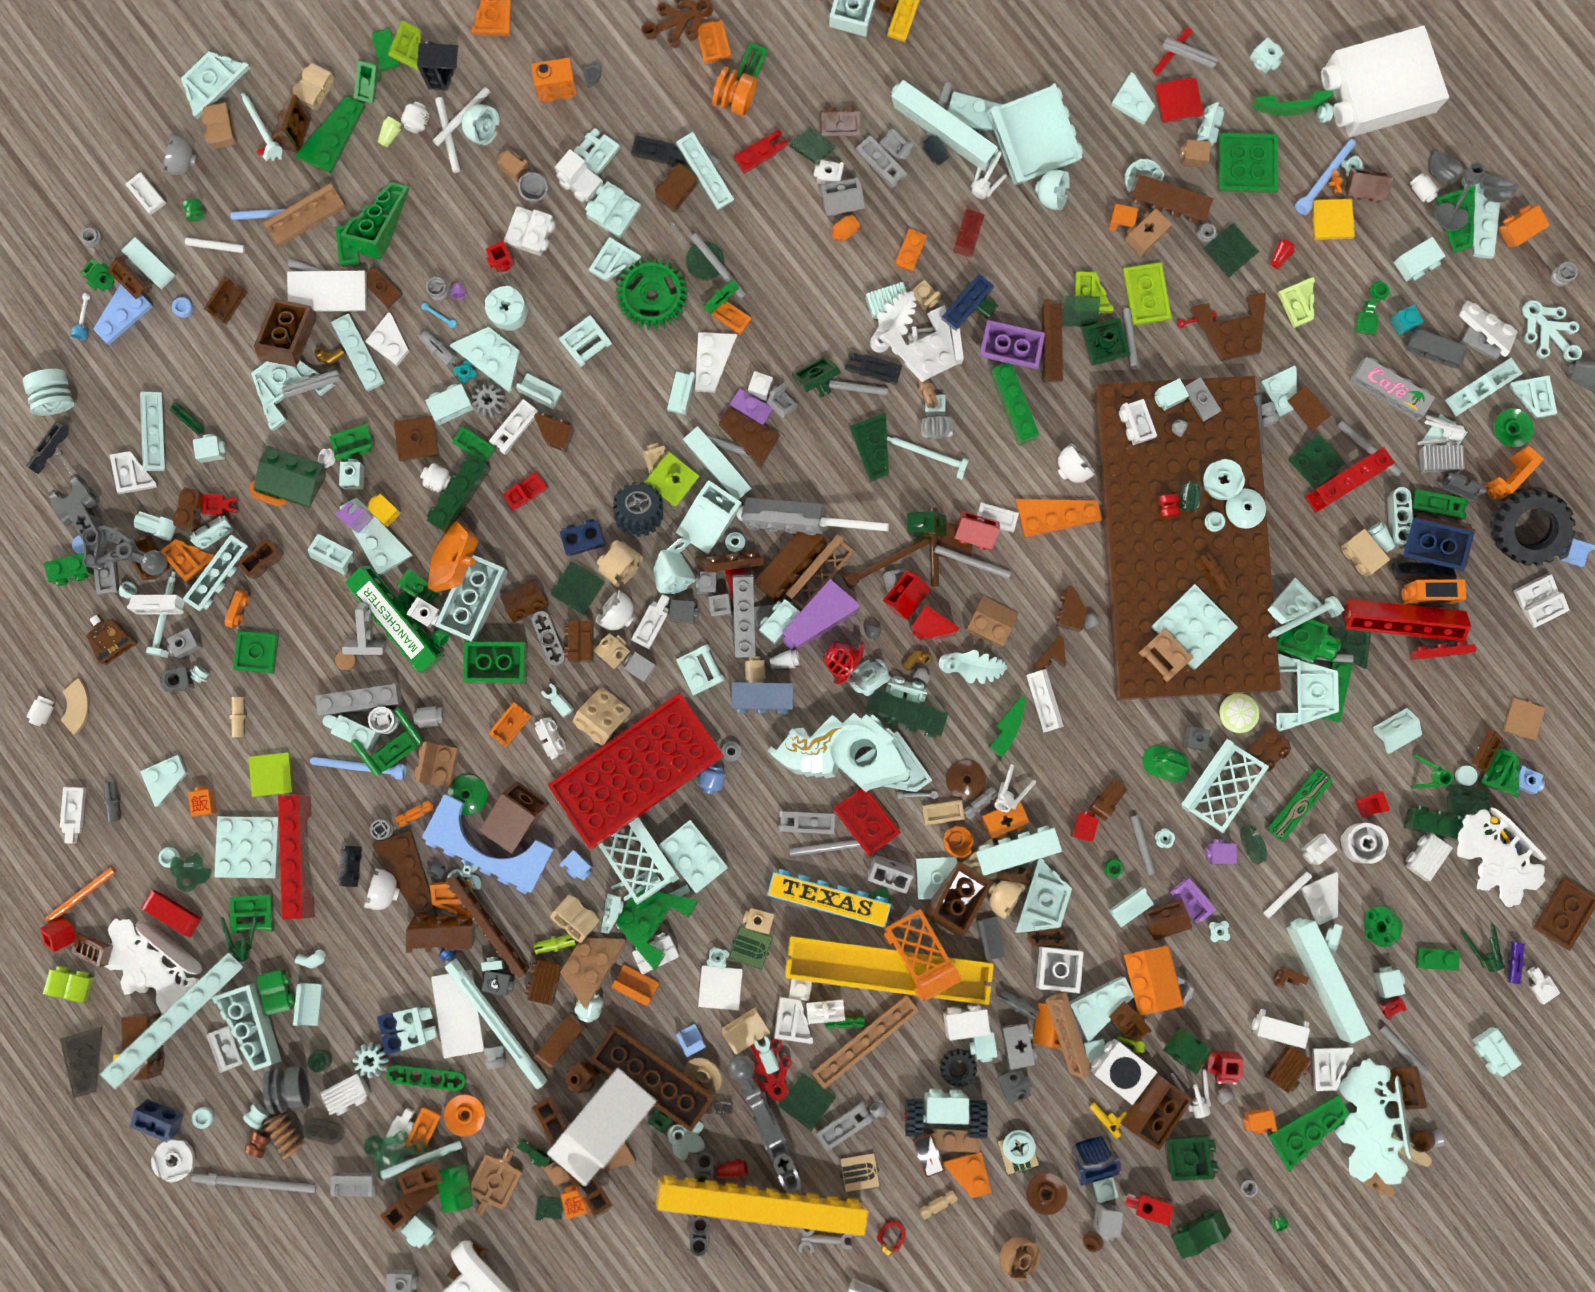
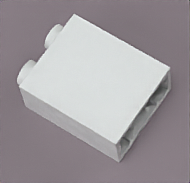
M1425 25L1336 50L1325 65V68L1321 71V79L1325 90L1334 91L1337 102L1333 107L1335 122L1339 127L1345 126L1348 137L1436 113L1449 98Z

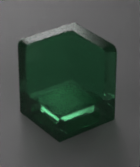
M544 1195L538 1197L535 1220L543 1221L544 1218L560 1220L562 1218L563 1203L561 1198Z

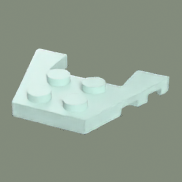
M299 361L297 367L265 362L251 373L268 420V426L272 431H275L287 422L276 407V404L285 398L282 387L320 375L301 361ZM332 383L315 390L322 396L335 385Z
M1278 654L1279 672H1297L1298 713H1276L1278 732L1339 712L1338 671Z

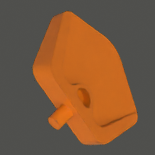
M457 521L451 525L439 542L431 558L428 588L434 592L460 586L468 566L475 564V559L472 556L476 549L478 538L467 527Z

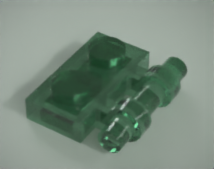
M1458 783L1446 786V791L1453 792V794L1449 793L1446 797L1447 813L1463 817L1475 815L1480 810L1485 809L1490 813L1489 803L1481 801L1488 799V793L1482 792L1478 788H1466Z

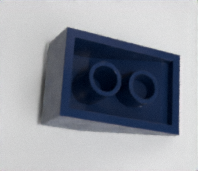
M1413 518L1403 557L1464 571L1475 532Z

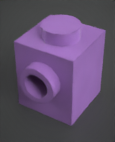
M1214 839V843L1208 844V848H1205V858L1208 860V864H1237V844H1226V840Z

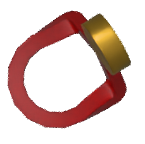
M898 1221L885 1223L877 1234V1240L882 1245L881 1251L889 1256H892L894 1251H898L905 1240L906 1230ZM890 1226H897L902 1232L900 1240L894 1247L888 1246L883 1241L886 1229Z

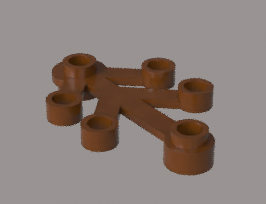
M674 0L678 9H684L685 7L692 9L688 12L669 7L666 3H660L657 6L659 15L662 17L669 15L674 18L657 25L653 22H646L643 24L641 31L646 39L653 40L657 37L658 33L676 26L673 34L668 37V43L671 48H678L681 44L679 38L688 21L693 18V23L686 30L685 34L690 41L698 38L697 30L703 19L710 17L713 13L711 2L708 0H698L697 2L683 0V3L678 4L682 0Z

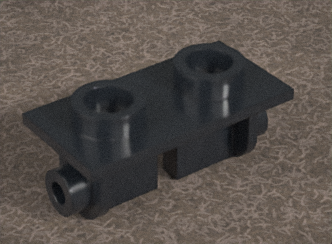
M343 845L340 863L346 864V868L339 867L337 881L339 886L358 887L362 847Z

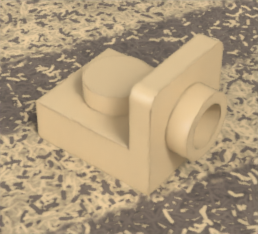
M925 280L912 290L916 302L924 311L929 307L933 309L940 302L941 293L939 291L935 292Z

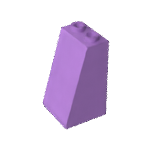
M830 579L782 632L783 643L791 650L793 648L799 650L855 615L861 605Z

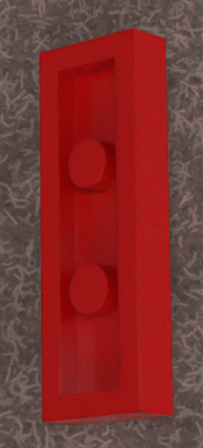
M1468 641L1457 642L1453 647H1448V644L1436 645L1435 649H1429L1428 646L1416 647V651L1410 652V659L1420 660L1465 655L1477 651L1476 645H1468Z

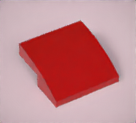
M1196 77L1169 81L1155 86L1163 123L1180 122L1183 118L1201 117L1204 114Z

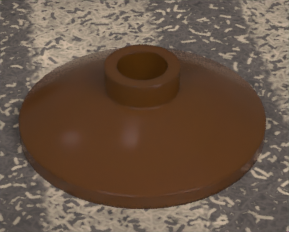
M959 761L948 770L946 776L947 788L958 799H974L985 788V772L980 765L973 761ZM965 776L970 777V783H964L963 778Z
M1041 1173L1033 1177L1028 1183L1026 1198L1028 1204L1035 1212L1042 1215H1052L1064 1207L1067 1201V1188L1057 1175ZM1044 1189L1049 1190V1194L1047 1196L1042 1195V1191Z

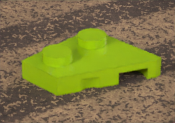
M402 20L388 53L389 56L418 71V45L421 43L420 29Z
M1096 272L1075 273V312H1113V306L1110 305Z

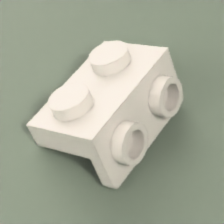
M1144 399L1130 404L1125 403L1120 407V419L1122 422H1125L1127 438L1129 441L1132 440L1133 445L1157 437Z

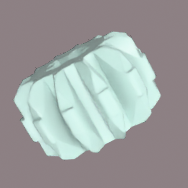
M371 1042L368 1047L363 1044L361 1045V1050L355 1051L359 1058H354L353 1062L359 1065L354 1069H362L360 1076H364L367 1073L368 1078H372L374 1074L376 1076L381 1075L380 1070L384 1071L387 1069L383 1063L388 1062L389 1058H383L385 1050L380 1052L382 1045L379 1044L375 1047L374 1043ZM373 1057L375 1061L368 1063L367 1059Z

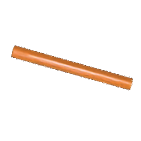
M108 868L46 916L45 920L48 923L55 921L116 873L114 868Z

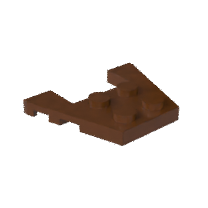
M1265 292L1249 295L1246 298L1250 316L1214 323L1209 303L1190 308L1192 314L1199 321V326L1207 334L1208 341L1221 361L1256 355L1261 352L1266 301Z

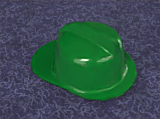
M1156 745L1147 749L1143 755L1142 763L1144 769L1152 776L1170 782H1179L1186 778L1189 773V760L1180 751Z

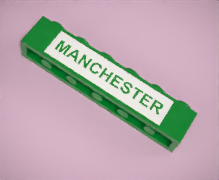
M370 565L361 566L345 582L349 587V591L354 596H357L362 603L368 604V610H371L376 624L386 631L387 637L396 643L400 653L410 660L412 667L420 673L430 671L445 656L413 617L407 615L408 610Z

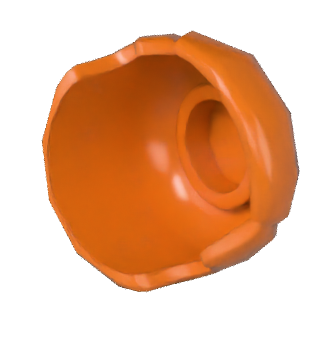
M954 826L946 831L943 838L946 852L953 857L962 858L971 854L974 840L969 830L965 827Z

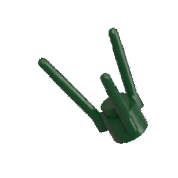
M221 917L220 920L228 942L229 952L233 953V957L238 962L248 960L250 949H252L257 917H253L248 941L246 942V939L243 938L235 942V944L232 942L224 917Z
M1494 924L1491 925L1493 937L1489 938L1492 952L1487 953L1485 959L1466 933L1461 931V935L1480 960L1482 968L1487 967L1489 972H1495L1505 967Z

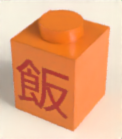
M207 786L194 788V792H188L191 817L218 814L214 790L207 789Z
M573 1185L565 1187V1191L561 1194L566 1218L571 1219L587 1214L588 1210Z

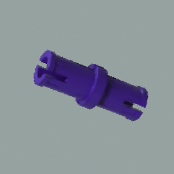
M1511 942L1507 982L1521 984L1522 968L1525 966V962H1523L1525 944Z

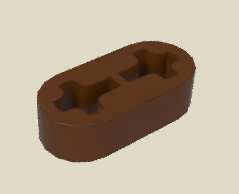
M1060 928L1038 930L1040 935H1045V939H1039L1037 943L1035 939H1032V935H1035L1036 931H1030L1027 934L1028 941L1034 946L1059 947L1064 945L1067 940L1065 931ZM1058 931L1059 935H1062V939H1059L1058 943H1056L1054 939H1049V935H1055Z

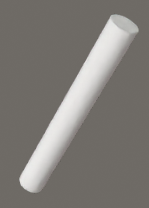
M185 238V245L238 253L245 252L244 245Z
M1306 871L1263 914L1270 918L1312 876Z

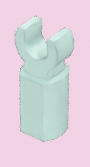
M550 684L552 693L550 695H547L544 691L541 693L545 698L551 699L550 703L565 718L574 708L561 694L558 695L557 688Z
M765 1035L764 1045H759L757 1040H754V1045L757 1050L761 1051L759 1055L767 1074H771L779 1070L780 1067L773 1050L769 1049L770 1041Z

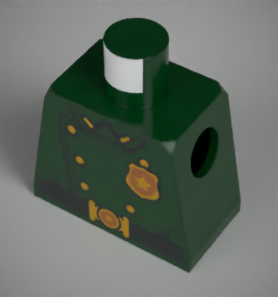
M936 511L907 513V533L909 537L946 536V515Z

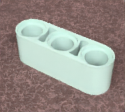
M136 237L121 250L161 290L175 277Z
M1399 487L1387 496L1389 533L1397 547L1406 545L1413 520L1411 493L1407 488ZM1396 493L1402 496V502L1396 499ZM1397 513H1401L1403 515V521H1400L1398 519ZM1399 532L1405 535L1404 541L1400 540Z

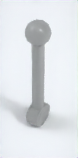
M899 791L896 797L898 799L903 797H931L936 799L938 793L936 791L931 793H903Z

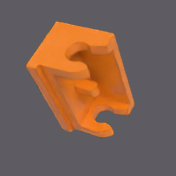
M513 702L488 734L507 747L532 716L517 703Z

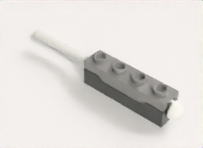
M746 498L745 506L740 507L736 513L737 518L743 521L746 527L751 530L761 528L771 532L784 530L793 534L804 532L808 535H815L816 533L823 534V527L836 526L889 531V523L826 518L827 511L823 504Z

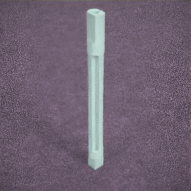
M455 958L445 966V969L467 995L536 1090L548 1081Z

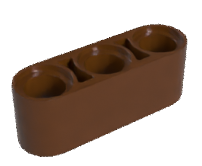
M571 1012L533 1058L549 1071L587 1024Z

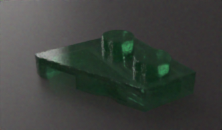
M1329 626V635L1341 640V647L1337 653L1353 655V663L1363 669H1367L1371 632Z

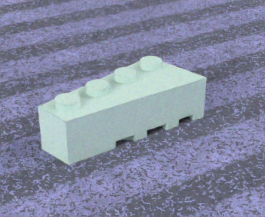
M258 983L211 997L221 1010V1016L229 1024L233 1037H236L241 1045L240 1049L253 1071L282 1061L269 1016L265 1015Z

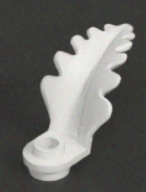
M904 292V295L899 294V300L896 297L893 298L894 306L889 303L885 305L887 313L881 311L878 313L879 327L870 340V346L873 351L881 353L890 346L880 338L882 334L896 327L901 335L907 334L908 329L904 324H911L913 319L908 315L915 314L916 312L912 309L917 306L913 302L916 301L914 292Z

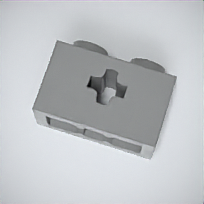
M876 854L868 871V881L905 894L913 878V867Z
M1025 1022L1001 1026L1008 1067L1016 1069L1035 1065L1034 1060L1037 1059L1036 1049L1031 1047L1030 1039H1033L1032 1028L1028 1027ZM1019 1040L1025 1044L1021 1047L1022 1050L1015 1047V1045H1018Z
M1096 1202L1093 1222L1094 1229L1099 1235H1102L1101 1238L1114 1240V1237L1120 1238L1123 1211L1117 1205Z

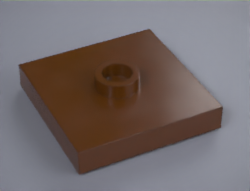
M433 416L394 421L399 461L439 456Z

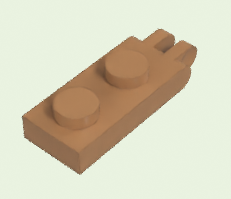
M933 1128L932 1135L938 1150L980 1153V1138H969V1130Z

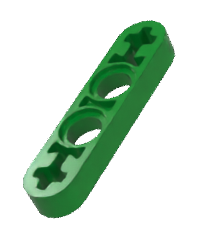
M395 1064L389 1067L386 1072V1078L390 1083L459 1091L467 1083L466 1075L463 1072ZM396 1068L399 1073H406V1069L409 1070L406 1076H399L397 1079H395L394 1075H391V1072L395 1071ZM417 1070L422 1074V1079L419 1082L412 1080L411 1074L413 1071ZM434 1073H439L442 1076L440 1084L432 1082L431 1077ZM446 1074H449L448 1079H454L456 1075L459 1076V1080H462V1083L455 1086V1082H447V1086H445Z

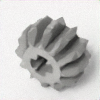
M483 385L482 391L476 388L478 395H472V399L475 400L472 403L473 408H476L475 412L477 414L482 413L483 418H486L488 413L491 418H494L495 411L501 414L499 407H505V404L502 402L505 400V396L500 395L501 389L495 390L494 385H491L489 389L486 385ZM491 398L492 403L488 402L489 404L486 405L485 400Z
M939 416L922 419V437L942 439L953 436L954 424L952 418Z

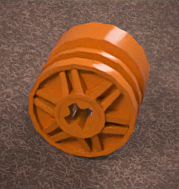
M725 66L718 76L713 89L712 106L719 107L721 104V109L726 110L729 104L732 103L731 113L745 117L754 97L757 78L744 73L740 80H738V71L733 70L731 73V68Z

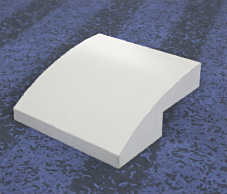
M1547 573L1513 590L1526 618L1534 628L1570 611L1564 594L1557 589L1552 574Z

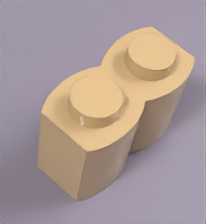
M311 63L308 67L304 68L302 72L303 78L299 83L295 84L293 94L297 95L303 105L317 111L322 105L326 94L330 91L335 77L332 72Z
M568 895L550 916L557 925L565 929L572 938L580 943L599 922L597 915L593 911L584 908L581 901L571 895Z

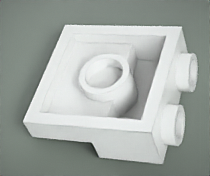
M516 206L504 239L505 245L542 256L543 251H546L548 248V236L550 233H553L555 228L553 216L537 210L530 211Z

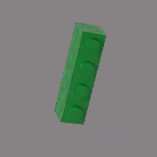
M1006 363L993 368L991 377L1017 445L1020 446L1036 440L1040 434L1013 364Z

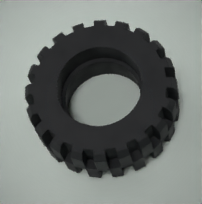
M1528 487L1527 490L1521 488L1516 490L1515 494L1506 496L1507 500L1504 502L1500 501L1497 504L1499 509L1498 511H1493L1494 521L1490 522V528L1493 529L1491 536L1496 542V547L1511 560L1527 566H1531V564L1540 566L1545 561L1548 563L1553 562V557L1556 555L1562 556L1564 554L1562 549L1565 546L1569 548L1571 545L1569 538L1575 535L1572 526H1576L1575 519L1571 517L1573 512L1571 508L1567 507V503L1556 494L1542 488ZM1538 508L1544 510L1550 519L1547 534L1536 543H1521L1515 536V525L1519 517L1531 509Z

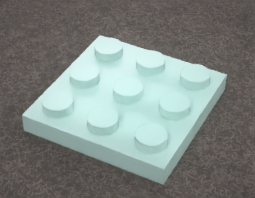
M1193 585L1151 626L1158 634L1167 628L1194 656L1188 663L1193 670L1238 628L1196 585Z
M217 816L214 877L277 878L279 817Z

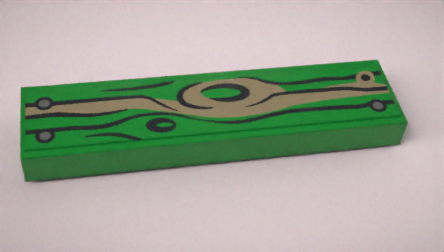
M1316 768L1266 830L1280 842H1283L1333 780L1319 768Z

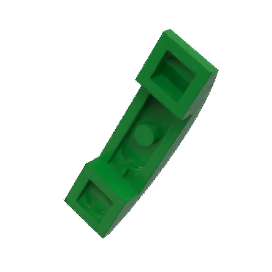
M1316 91L1309 100L1278 103L1276 95L1256 97L1252 103V108L1275 116L1305 114L1318 109L1323 103H1327L1333 96L1334 91Z

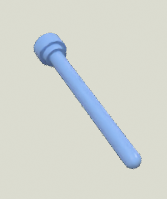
M1350 139L1309 194L1306 197L1300 198L1295 204V209L1300 214L1307 215L1310 212L1313 204L1312 201L1330 179L1333 171L1337 170L1355 146L1356 141L1354 139Z
M318 757L310 759L312 765L371 772L365 763ZM397 763L385 772L383 771L382 774H390L395 779L404 780L407 765Z

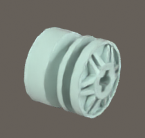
M45 369L32 372L23 378L25 392L30 396L28 403L30 404L32 414L38 416L54 415L65 412L74 406L71 391L66 389L69 383L65 371L61 369Z

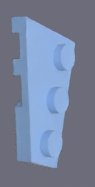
M120 284L93 330L106 344L110 345L153 306L144 296L135 299Z

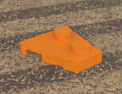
M472 880L466 881V883L473 891ZM447 882L431 883L432 905L445 908L454 914L459 913L472 918L469 911L461 906L457 895L449 890Z
M981 1151L980 1153L975 1152L943 1161L944 1166L971 1198L992 1193Z

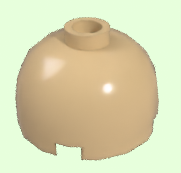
M1001 880L998 884L994 882L988 891L991 894L989 903L993 912L1006 920L1007 915L1009 916L1020 899L1019 895L1021 892H1024L1026 885L1021 882Z

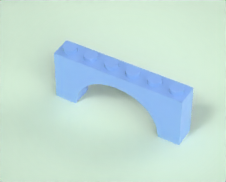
M444 794L422 836L426 840L425 844L433 848L439 846L444 849L443 853L453 858L455 855L461 857V862L471 867L474 864L480 867V872L488 876L492 873L498 876V881L506 885L510 882L516 885V890L524 894L533 892L555 848L536 839L526 852L516 857L496 858L486 855L470 843L463 831L461 815L465 803L449 794Z

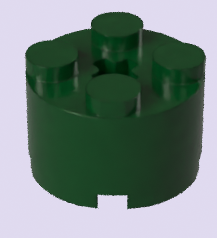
M1178 1027L1163 1049L1166 1054L1173 1057L1174 1061L1180 1065L1187 1066L1186 1068L1196 1075L1213 1051L1204 1042H1200L1194 1035L1181 1027Z

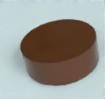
M1421 1129L1414 1133L1413 1143L1420 1151H1428L1434 1147L1435 1138L1430 1131Z

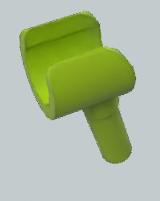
M1118 1035V1041L1134 1045V1052L1144 1053L1145 1044L1142 1040L1134 1042L1132 1039Z

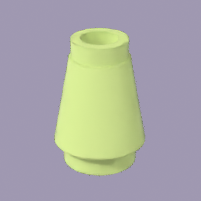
M387 117L386 120H383L377 142L388 148L389 144L401 131L400 127L402 124Z

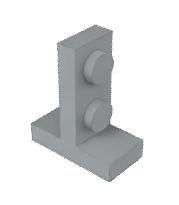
M359 602L355 609L357 640L346 639L342 646V654L383 655L387 648L386 640H372L373 630L369 628L371 610H368L367 603Z

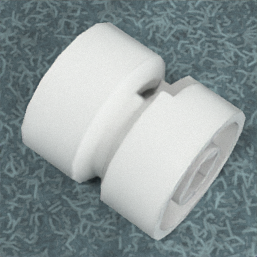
M386 707L373 709L368 717L370 728L378 733H394L400 725V720L395 715L394 710Z

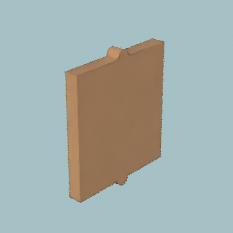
M1512 698L1503 731L1517 735V738L1523 737L1536 741L1545 708L1532 704L1531 701L1526 702Z

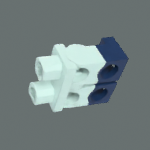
M419 1006L377 1016L381 1035L402 1029V1032L382 1037L385 1055L426 1044L429 1040L438 1036L436 1026L425 1028L424 1020L433 1018L431 1007L421 1008Z

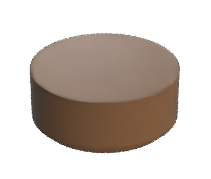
M341 651L337 654L335 663L339 669L349 671L355 667L357 659L355 655L342 654Z

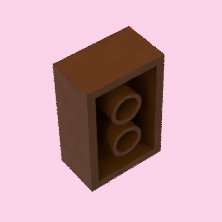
M273 298L254 343L258 359L297 367L316 321L312 306Z
M160 1013L134 1014L121 1018L122 1052L160 1018ZM164 1043L124 1081L146 1080L161 1075V1071L164 1069V1061L161 1059V1050H163Z

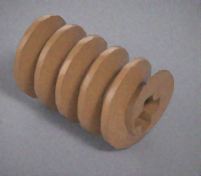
M287 1112L280 1113L262 1124H269L266 1132L273 1131L270 1139L277 1138L274 1146H282L278 1153H286L282 1160L299 1151L304 1144V1141H296L300 1134H292L296 1127H288L292 1120H284L288 1115Z

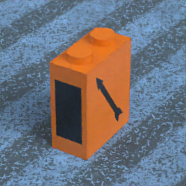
M1416 580L1404 585L1402 599L1405 600V605H1453L1466 600L1465 580Z

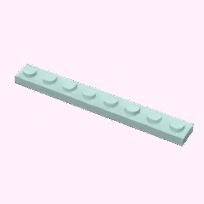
M227 953L104 1069L100 1075L116 1089L235 976L243 966L230 953Z

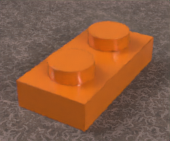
M909 229L895 266L913 273L927 235Z
M729 302L722 304L711 315L740 336L752 321L751 317Z
M423 1106L404 1146L424 1154L442 1115Z

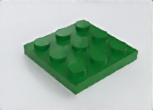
M1220 133L1218 135V192L1277 193L1278 134Z

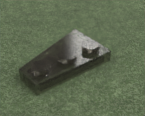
M102 1027L60 1038L73 1099L95 1093L97 1090Z

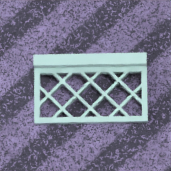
M1226 739L1183 801L1182 808L1224 833L1269 766L1234 745L1229 739ZM1235 751L1243 756L1244 763L1232 765L1231 757ZM1256 764L1262 768L1258 775L1249 776L1248 765ZM1245 766L1247 777L1235 779L1233 768ZM1231 769L1233 779L1221 781L1219 775L1221 771ZM1248 780L1249 789L1244 792H1238L1236 782ZM1234 783L1236 793L1224 795L1222 785ZM1219 785L1222 796L1209 798L1208 790L1210 787ZM1237 796V806L1227 809L1225 798ZM1222 799L1224 810L1212 812L1210 801ZM1208 802L1210 812L1201 814L1195 809L1199 803ZM1226 814L1227 820L1222 827L1215 823L1213 815Z
M639 817L629 823L631 827L629 836L621 835L618 831L612 835L614 837L612 847L604 846L602 843L598 845L637 905L670 882L673 883L679 879ZM618 837L628 839L626 850L616 848ZM631 840L641 842L640 852L629 850ZM615 851L625 853L623 864L613 861ZM628 854L639 855L636 866L626 864ZM642 856L652 859L650 868L640 867ZM625 867L636 869L633 880L625 879L623 876ZM639 870L649 871L647 882L637 881ZM653 872L661 873L664 880L659 884L651 883ZM636 884L646 885L645 893L640 897H637L634 893Z

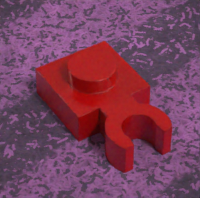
M203 494L202 514L224 516V510L230 513H238L237 509H231V504L233 502L237 503L239 500L234 497L225 500V496L220 494Z

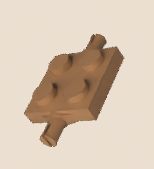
M507 1147L502 1158H496L489 1153L485 1154L470 1184L471 1194L481 1201L475 1211L476 1214L480 1212L479 1215L483 1216L488 1205L496 1206L501 1210L505 1209L523 1173L522 1170L510 1163L515 1153L513 1149L511 1150V1148Z

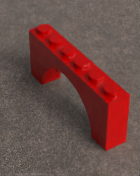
M307 795L278 796L282 920L315 917L314 897L309 892L304 869V833L307 820L311 816V796Z

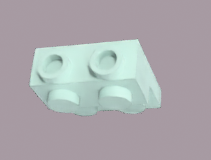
M607 181L605 186L601 184L597 189L596 194L598 196L595 201L590 200L587 204L586 214L588 219L621 238L640 210L641 204L625 195L624 191Z

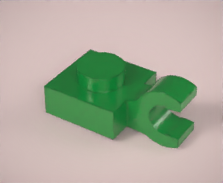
M1369 298L1368 301H1365L1364 312L1357 314L1355 333L1376 335L1379 315L1373 313L1377 299Z

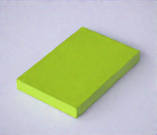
M1162 262L1123 268L1133 326L1170 321L1172 316Z

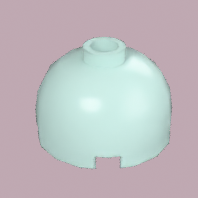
M477 104L471 106L462 118V129L465 136L476 144L488 145L496 137L497 132H494L496 125L499 126V114L496 109L488 105Z
M1052 170L1043 175L1041 180L1037 182L1035 192L1038 193L1039 201L1046 208L1062 210L1068 197V195H1065V191L1070 185L1069 173L1062 170Z

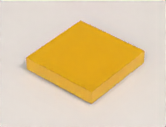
M1352 199L1312 201L1314 240L1353 239L1355 237Z

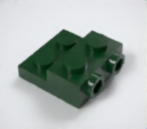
M1210 1134L1167 1139L1172 1181L1212 1180L1215 1178V1173H1219L1218 1161L1213 1160V1152H1216V1143L1214 1139L1211 1140Z

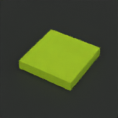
M289 752L248 757L252 797L294 793L291 755Z

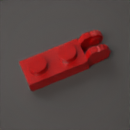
M780 130L771 133L768 137L762 138L733 156L743 174L774 157L779 151L788 146L787 140L777 143L774 147L771 143L782 135Z

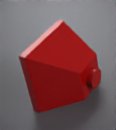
M926 605L910 630L913 631L912 635L917 639L928 641L954 636L960 628Z

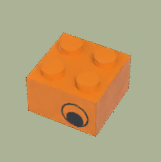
M570 58L531 64L534 86L540 102H552L554 99L559 98L571 99L573 96H577Z

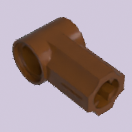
M1113 779L1104 792L1093 801L1089 809L1106 821L1116 809V804L1128 789L1122 783Z

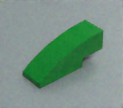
M1021 696L995 726L1001 733L988 748L1000 758L1010 748L1021 725L1025 707L1024 696Z

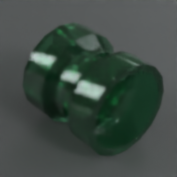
M321 1049L308 1057L307 1064L311 1071L321 1072L331 1066L333 1058L329 1051Z

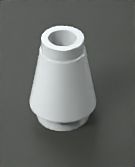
M789 649L771 657V668H796V666L800 665L798 651Z

